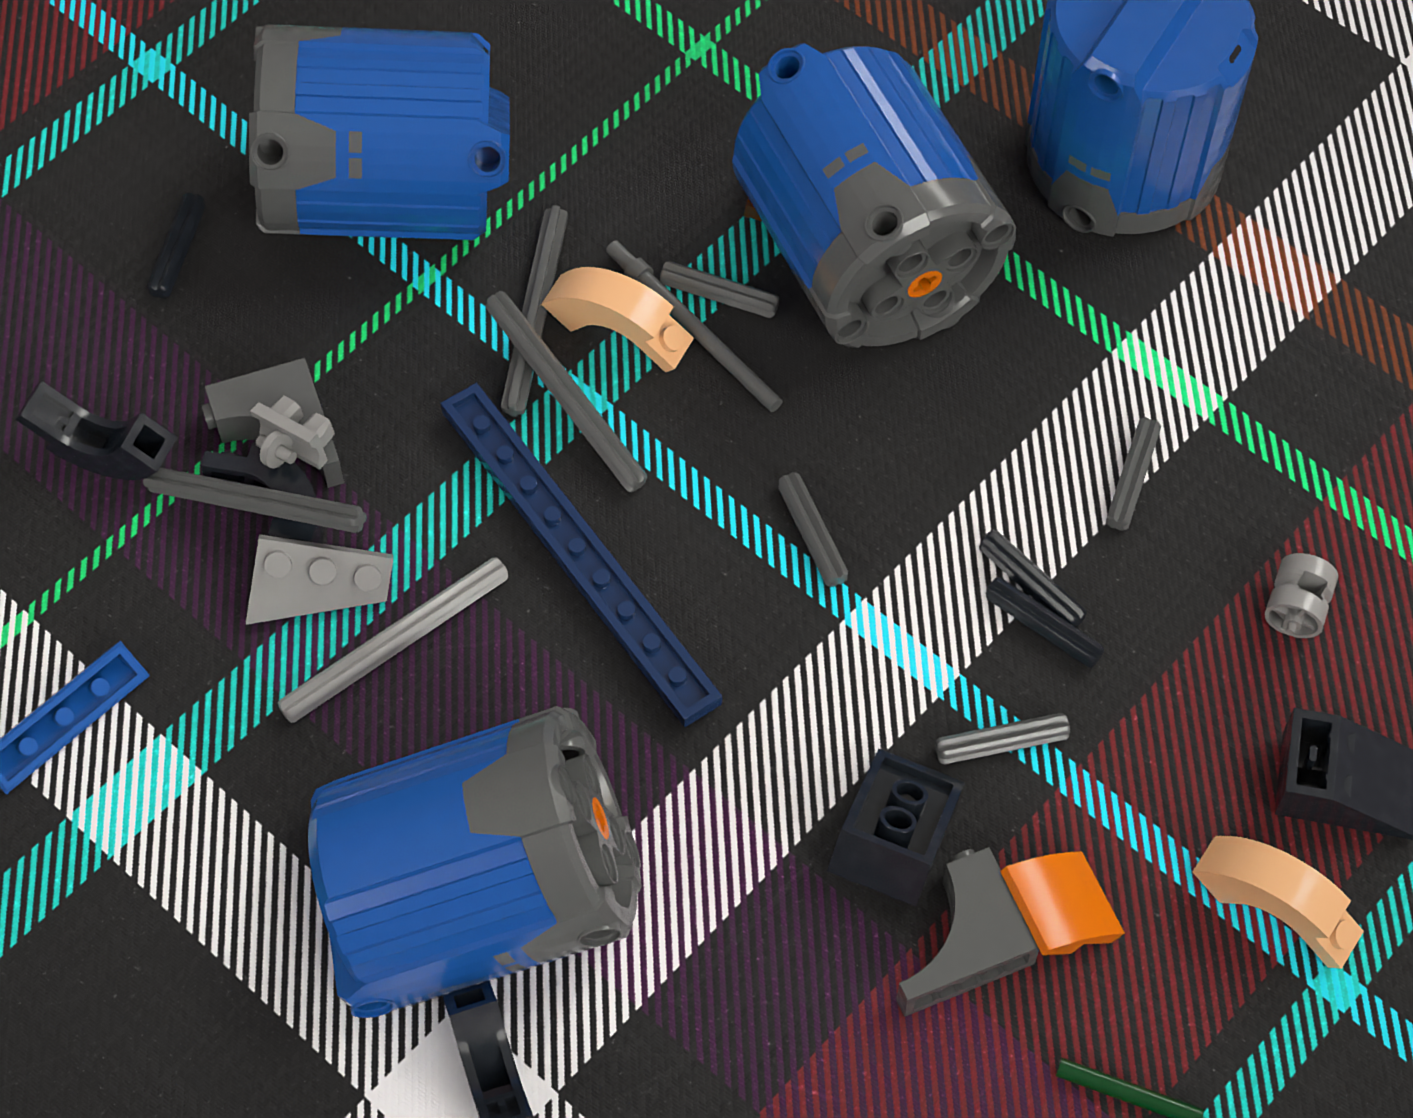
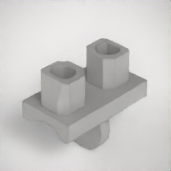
M284 395L270 408L258 402L250 410L252 416L260 420V436L256 440V446L261 448L260 461L264 465L275 469L284 462L292 464L296 458H299L320 470L328 461L323 448L335 434L328 418L316 412L303 425L299 424L298 422L304 417L301 407L294 400Z

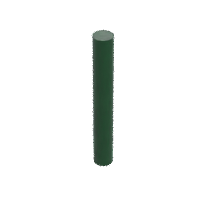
M1065 1058L1061 1059L1056 1077L1168 1118H1202L1204 1114V1109Z

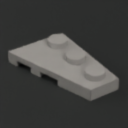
M259 534L246 625L386 602L393 554Z

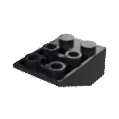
M1294 708L1282 735L1275 815L1413 840V749L1342 716Z

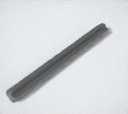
M553 205L552 208L546 209L544 212L522 309L523 316L540 338H542L547 310L541 304L553 287L568 220L567 211L560 209V206ZM515 345L500 406L502 412L509 414L510 417H517L525 413L534 370Z
M499 291L495 295H491L487 299L486 304L488 312L627 491L634 492L641 488L647 479L645 471L505 292Z
M161 467L158 472L143 479V485L148 487L150 492L353 533L360 532L363 528V523L367 520V515L360 506Z

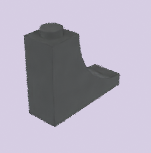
M305 358L207 385L205 389L210 403L201 405L208 429L218 428L222 444L238 440H257L258 436H260V420L253 417L250 410L258 402L270 408L283 395L294 400L301 407L304 417L298 422L299 424L303 425L316 412L324 416ZM331 438L323 448L328 461L319 470L328 488L344 484L340 461Z
M989 847L975 852L973 849L962 851L954 855L949 860V863L946 864L942 884L950 904L951 930L937 956L920 972L899 983L896 1001L904 1017L1035 964L1039 948L1000 873L1001 869Z

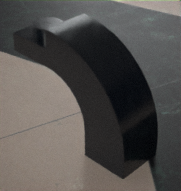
M43 381L35 386L15 419L48 441L49 444L46 449L53 454L85 470L121 480H141L158 472L177 439V436L143 413H139L128 421H112L94 415Z
M254 443L251 445L248 458L229 451L221 453L205 451L200 465L204 476L316 498L309 479L295 462L292 464L284 462L278 468H269L260 461L261 448L257 447ZM273 517L268 536L322 544L323 528L318 525Z
M490 980L442 995L478 1118H534L517 1071L499 1005Z

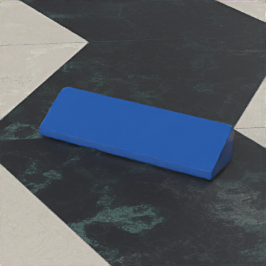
M121 641L114 644L0 737V789L5 794H8L150 676Z

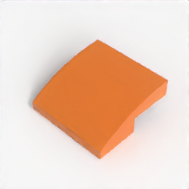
M1065 852L1036 857L1006 866L1000 871L1042 955L1071 954L1084 944L1112 943L1125 934L1083 852Z

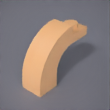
M580 267L561 274L541 304L570 332L587 325H598L622 334L638 346L665 372L676 368L694 339L669 315L674 306L644 284L607 269Z
M1215 836L1192 871L1219 903L1250 905L1264 910L1285 922L1298 933L1328 968L1342 969L1364 932L1346 911L1351 900L1335 884L1303 861L1262 842L1235 836Z

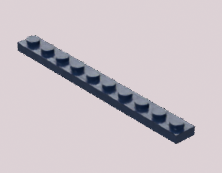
M478 383L441 402L444 416L682 725L686 727L722 705V695Z

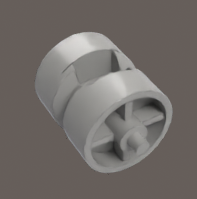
M1295 553L1285 556L1281 561L1274 583L1275 588L1271 592L1266 607L1265 619L1268 624L1281 633L1297 638H1311L1319 635L1322 632L1329 610L1328 603L1332 600L1338 580V572L1335 567L1328 561L1310 554Z

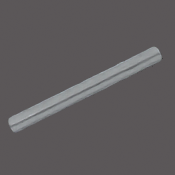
M497 557L491 558L281 698L278 702L280 711L289 722H296L506 581L508 578L506 567Z

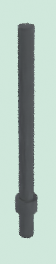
M617 240L608 245L606 253L625 270L624 275L649 287L673 305L674 308L670 315L770 412L776 411L781 406L782 399L653 275L654 270L642 258H635Z

